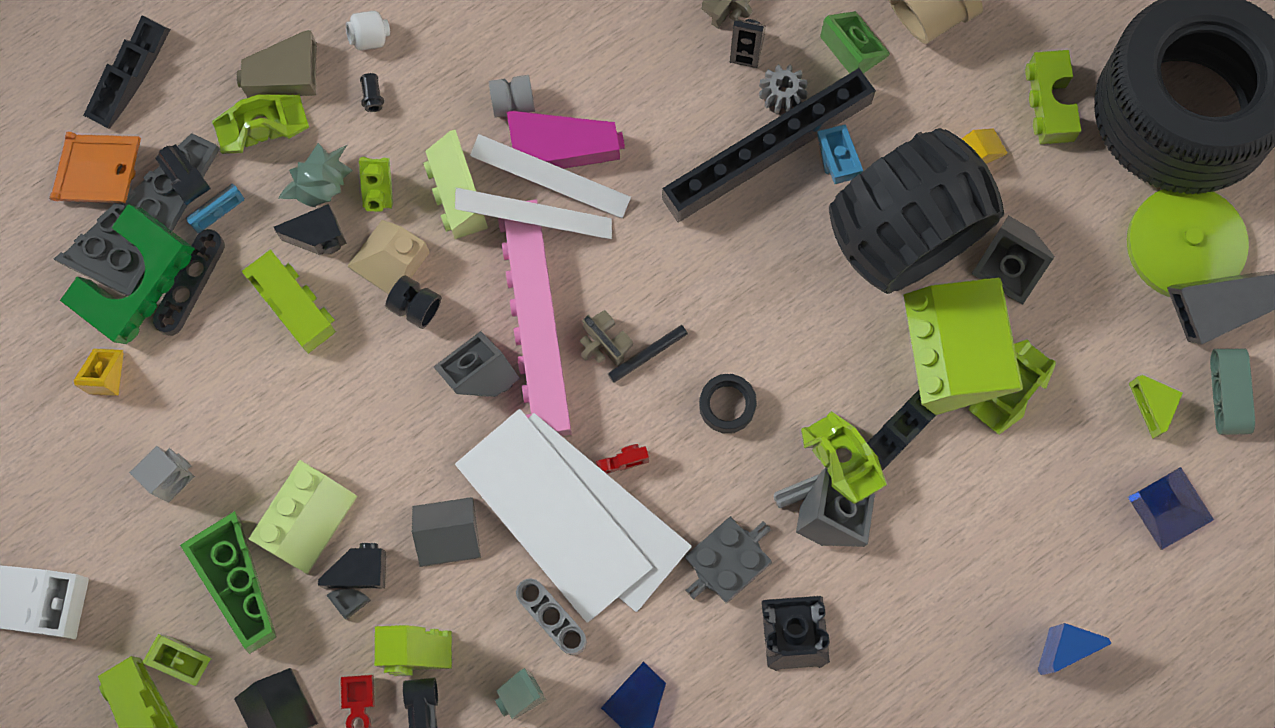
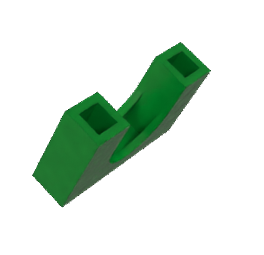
M129 203L111 228L136 246L143 256L145 273L138 289L125 298L116 299L92 280L76 277L60 299L63 304L112 342L128 344V342L137 337L140 325L145 318L154 313L157 308V301L162 294L171 289L175 276L189 264L191 254L195 249L144 209Z

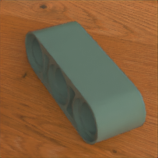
M1246 348L1213 349L1210 357L1216 430L1219 435L1252 434L1255 429V411L1249 353Z

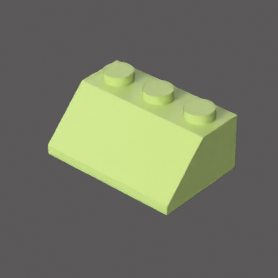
M456 130L449 131L425 151L428 161L423 162L428 179H435L437 187L433 188L432 191L437 206L443 204L446 212L441 215L446 232L452 230L454 238L458 239L488 229L484 215L455 209L456 188L476 191Z
M299 460L252 532L249 540L304 573L309 574L356 500L357 495Z

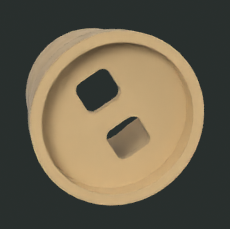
M888 0L907 30L924 44L931 42L960 22L966 23L983 12L981 0Z

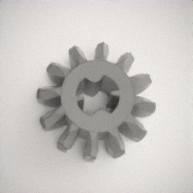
M778 64L775 67V72L769 69L765 72V79H761L759 87L762 89L759 92L760 99H766L764 105L766 109L774 105V112L776 114L780 112L781 108H784L785 112H787L792 107L801 104V100L807 98L808 92L805 89L808 82L801 79V70L793 73L791 64L787 66L786 70H783ZM782 87L787 88L785 92L780 91Z

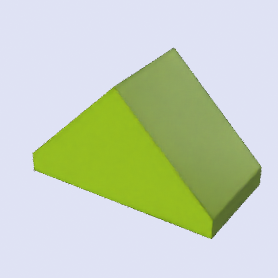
M1140 375L1129 383V386L1153 439L1167 432L1183 393L1147 376Z
M158 634L142 663L196 686L211 658L173 637Z

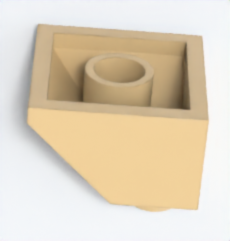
M381 220L348 264V268L389 295L399 278L404 275L412 278L430 252L423 240L402 226Z

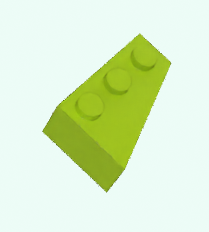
M271 249L241 271L308 354L336 333L331 325L335 321L325 307L320 310L313 303L317 299L307 285L302 288L296 281L300 276L289 262L283 265Z
M410 625L375 626L374 666L383 668L384 673L394 676H413V670L452 669V631H439V629L426 631L425 627Z
M130 656L98 676L101 683L99 686L100 692L105 700L108 701L119 728H178L141 658Z

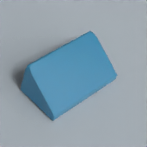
M232 183L188 215L186 220L199 233L243 202L245 198Z

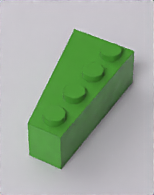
M235 511L180 545L242 646L249 654L277 637L241 521Z

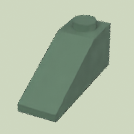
M524 668L496 690L499 698L495 701L504 717L509 714L511 719H516L547 699L533 674Z

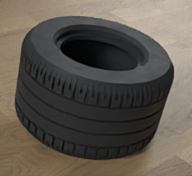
M1158 0L1138 13L1122 33L1099 76L1095 90L1094 112L1096 124L1098 125L1102 140L1105 141L1104 144L1108 146L1107 149L1111 151L1112 156H1115L1119 164L1123 165L1125 169L1127 168L1128 172H1132V175L1137 176L1138 179H1143L1145 183L1148 182L1150 185L1153 184L1154 187H1160L1163 190L1178 191V193L1184 192L1185 194L1218 191L1236 184L1250 175L1275 147V19L1272 18L1273 16L1263 11L1261 7H1257L1256 4L1246 0ZM1189 61L1210 68L1224 78L1232 87L1238 98L1241 110L1222 117H1208L1187 110L1178 104L1167 91L1162 79L1161 63Z

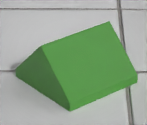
M856 11L828 15L824 19L820 37L849 74L858 68L865 73L890 55Z

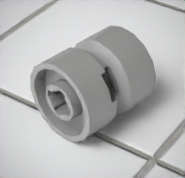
M529 75L513 77L509 83L505 78L489 81L495 118L507 116V112L513 110L527 113L535 112Z

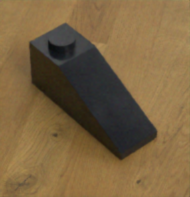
M737 19L734 21L730 63L753 68L758 67L766 25L753 19H746L745 21Z

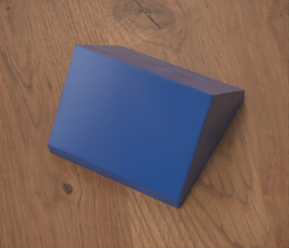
M1066 623L1050 627L1038 671L1040 675L1055 673L1112 643L1107 637Z

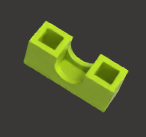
M1069 50L1034 52L1031 60L1025 67L1026 80L1031 81L1032 88L1029 93L1030 107L1035 109L1036 116L1033 119L1034 134L1038 135L1040 145L1074 142L1081 133L1078 105L1059 103L1052 94L1054 89L1066 88L1073 78Z

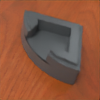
M337 589L327 594V597L345 620L349 619L371 601L365 594L354 589Z

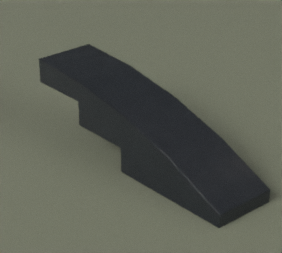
M142 15L130 41L124 39L113 65H106L83 116L110 129L142 84L171 29Z
M919 390L867 442L877 455L882 471L937 416L922 405Z

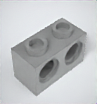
M158 446L129 472L150 494L168 503L195 477L188 470L191 464L179 453L176 454L170 448L165 451Z

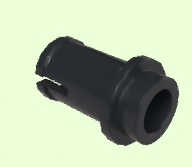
M375 73L363 74L360 77L363 92L361 105L365 107L367 112L380 111L384 104V98L380 96L378 75Z

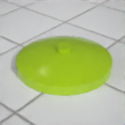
M1161 189L1148 197L1134 213L1127 231V250L1135 271L1148 286L1167 297H1170L1167 287L1171 285L1240 275L1248 256V234L1241 216L1233 205L1214 191L1200 194H1185L1184 192L1178 193V191L1172 192V190Z

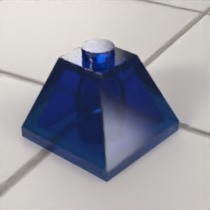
M1181 467L1128 496L1160 550L1214 520Z

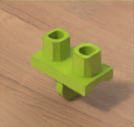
M360 157L359 171L363 208L366 211L381 212L384 208L392 209L393 195L390 158L370 159Z

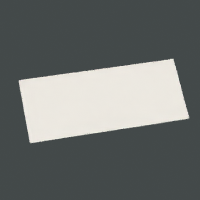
M518 409L455 463L457 468L587 623L653 568L521 409Z
M533 413L529 420L653 566L650 571L619 596L623 602L637 612L692 546L539 416Z

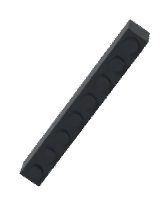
M856 69L663 187V202L679 223L818 137L817 131L835 127L871 105L876 90L861 69Z

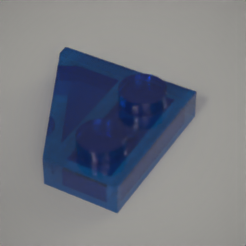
M643 661L605 702L601 709L621 728H654L666 682Z

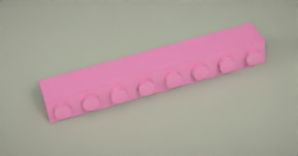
M537 199L527 201L538 204ZM498 218L500 233L506 232L507 242L502 243L504 261L510 260L511 270L506 271L508 289L514 288L515 299H510L512 317H518L519 327L514 328L516 346L522 345L523 356H518L520 374H526L527 385H522L524 403H530L531 414L526 416L529 419L535 413L561 436L572 435L542 226Z

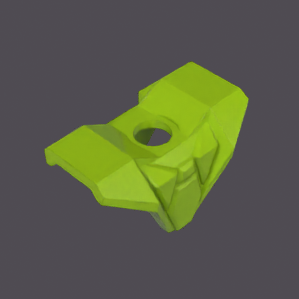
M255 95L240 100L212 121L222 154L243 153L244 146L250 147L258 144L259 141H267L269 138L273 140L284 136L290 139L309 128L300 95ZM257 116H265L267 118H258L253 120Z
M1028 339L1014 344L1023 390L970 405L968 409L974 416L999 435L1024 417L1028 400L1039 386L1044 389L1047 388L1056 365V361L1049 359L1036 349Z
M829 412L826 417L809 427L801 428L804 448H812L816 457L821 460L824 467L828 468L827 472L831 476L832 487L853 504L860 502L887 486L877 455L857 429L834 412ZM840 448L848 449L852 454L851 459L847 462H839L836 450Z

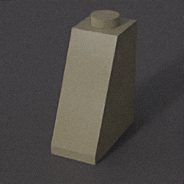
M311 30L303 31L241 59V70L237 71V84L239 88H242L247 98L259 94L316 95L317 42Z

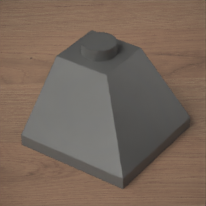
M1008 215L972 272V275L979 279L999 277L1002 281L1004 294L1023 305L1055 256L1033 229Z
M481 331L434 366L435 370L451 389L460 395L496 397L500 393L509 390L520 379L503 353Z
M824 468L800 507L796 533L821 546L865 547L868 545L875 494L873 493L860 502L853 504L832 487V479L827 472L828 468Z

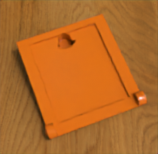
M66 132L55 182L49 199L57 202L126 203L131 180L136 175L134 167L141 138L139 136L76 135L73 132ZM122 165L123 167L120 169L119 175H117V169Z

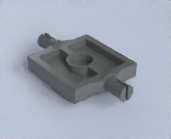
M731 516L727 518L685 556L688 563L696 570L699 578L685 590L687 594L694 600L701 592L708 588L717 593L726 604L772 564L771 559L761 550L758 543L771 531L770 527L766 526V523L762 521L749 533L742 529Z

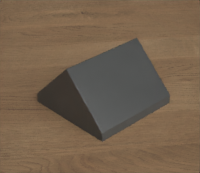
M473 497L412 506V536L420 567L481 558Z

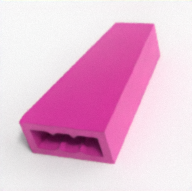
M518 111L507 112L512 148L562 169L620 160V150L625 149L623 133L616 131L615 122Z

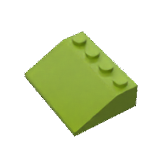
M999 277L930 285L903 294L923 406L935 415H939L1023 390L1002 281Z

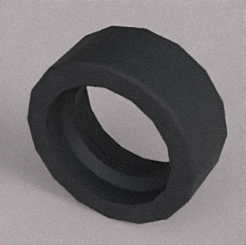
M720 374L710 379L703 387L699 398L700 414L704 422L711 429L721 433H735L744 429L752 421L757 407L756 393L752 385L743 377L735 374ZM730 386L738 389L743 394L746 407L739 418L733 421H724L713 414L710 408V399L717 389Z

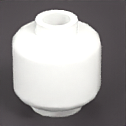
M360 12L352 14L350 21L346 22V34L349 44L354 45L356 49L361 51L383 47L386 37L390 36V27L388 20L382 19L379 12Z

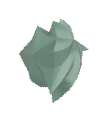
M318 143L305 163L298 162V167L289 170L293 181L285 187L278 199H297L299 202L315 208L322 203L331 202L333 196L341 193L340 185H344L343 178L353 171L339 161L347 145L328 154Z

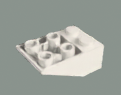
M0 565V629L76 639L89 578L72 573Z

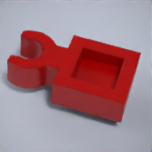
M633 444L622 448V453L616 454L617 456L596 461L597 466L602 471L610 474L617 470L622 471L649 463V455L646 446L639 448L638 444Z
M374 675L341 677V709H350L351 714L346 719V728H354L353 723L357 718L363 720L364 728H371V718L366 713V708L375 707Z

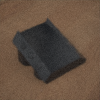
M822 596L769 599L761 602L768 668L775 671L803 667L821 668L830 663L829 634L826 631V612Z

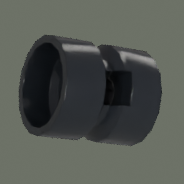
M404 275L392 287L385 307L400 317L406 315L408 322L420 329H424L435 316L442 297L429 288L421 290L420 283Z

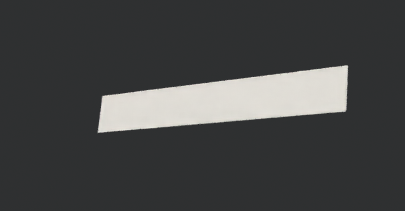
M478 134L470 154L471 157L620 218H623L631 199L628 195Z
M456 188V210L612 239V218Z

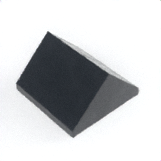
M291 668L254 682L234 698L248 728H312L319 724Z

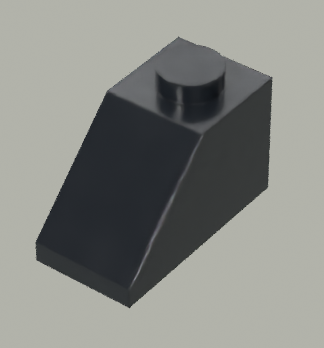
M329 204L274 226L275 232L282 241L318 255L335 253L341 249L342 245L347 244Z
M360 543L359 548H350L318 579V586L324 589H385L386 551L378 548L377 543Z

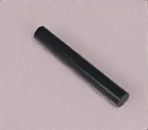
M681 324L607 373L613 383L617 382L688 335L686 329Z

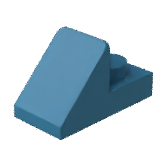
M846 124L817 131L824 171L826 174H831L834 184L850 181L863 172Z

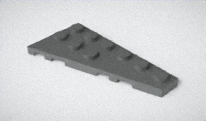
M193 133L178 145V148L192 167H196L203 178L220 150L216 144ZM159 166L156 170L149 171L143 177L145 180L134 190H129L126 203H114L97 219V223L84 235L81 233L74 240L75 243L66 252L59 253L54 260L121 294L129 296L142 283L145 273L144 259L136 246L111 227L129 203L144 209L173 231L187 205L170 184L172 183L170 178Z

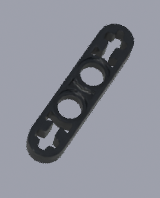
M206 229L199 232L191 245L195 249L191 254L189 264L177 273L173 286L166 292L154 314L153 324L164 335L173 336L181 331L224 251V240L215 230ZM213 239L216 243L215 247L209 246L207 248L204 242ZM198 252H200L203 256L205 254L209 258V260L206 261L203 257L197 255ZM197 262L202 263L204 267L203 272L196 277L190 276L189 267ZM181 288L189 289V298L185 302H176V292ZM170 304L174 305L178 309H181V312L179 313L176 310L173 311L169 307ZM164 317H171L175 322L173 325L167 324L165 327L162 320Z

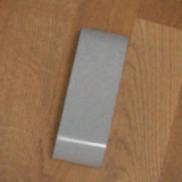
M532 578L520 582L516 590L517 599L560 649L568 655H578L583 652L587 644L583 630L539 581ZM529 586H536L539 589V597L533 602H527L523 598V592ZM549 609H556L560 612L558 623L551 626L545 624L543 620L545 612ZM570 632H576L581 636V642L575 649H569L564 645V637Z

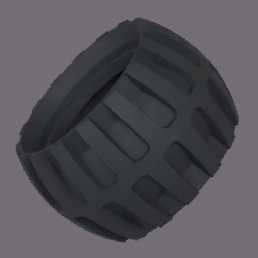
M938 128L932 132H925L896 147L895 150L881 157L861 174H858L835 196V200L830 203L829 215L837 243L851 266L871 285L886 294H890L920 281L966 251L1000 222V218L1004 216V208L997 184L983 159L957 135L946 129Z

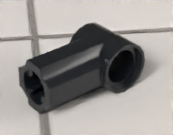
M176 144L166 146L159 151L155 159L164 173L172 181L170 184L186 205L211 189L197 168L192 167Z
M436 678L403 681V701L405 709H408L409 728H437L436 706H438V687Z

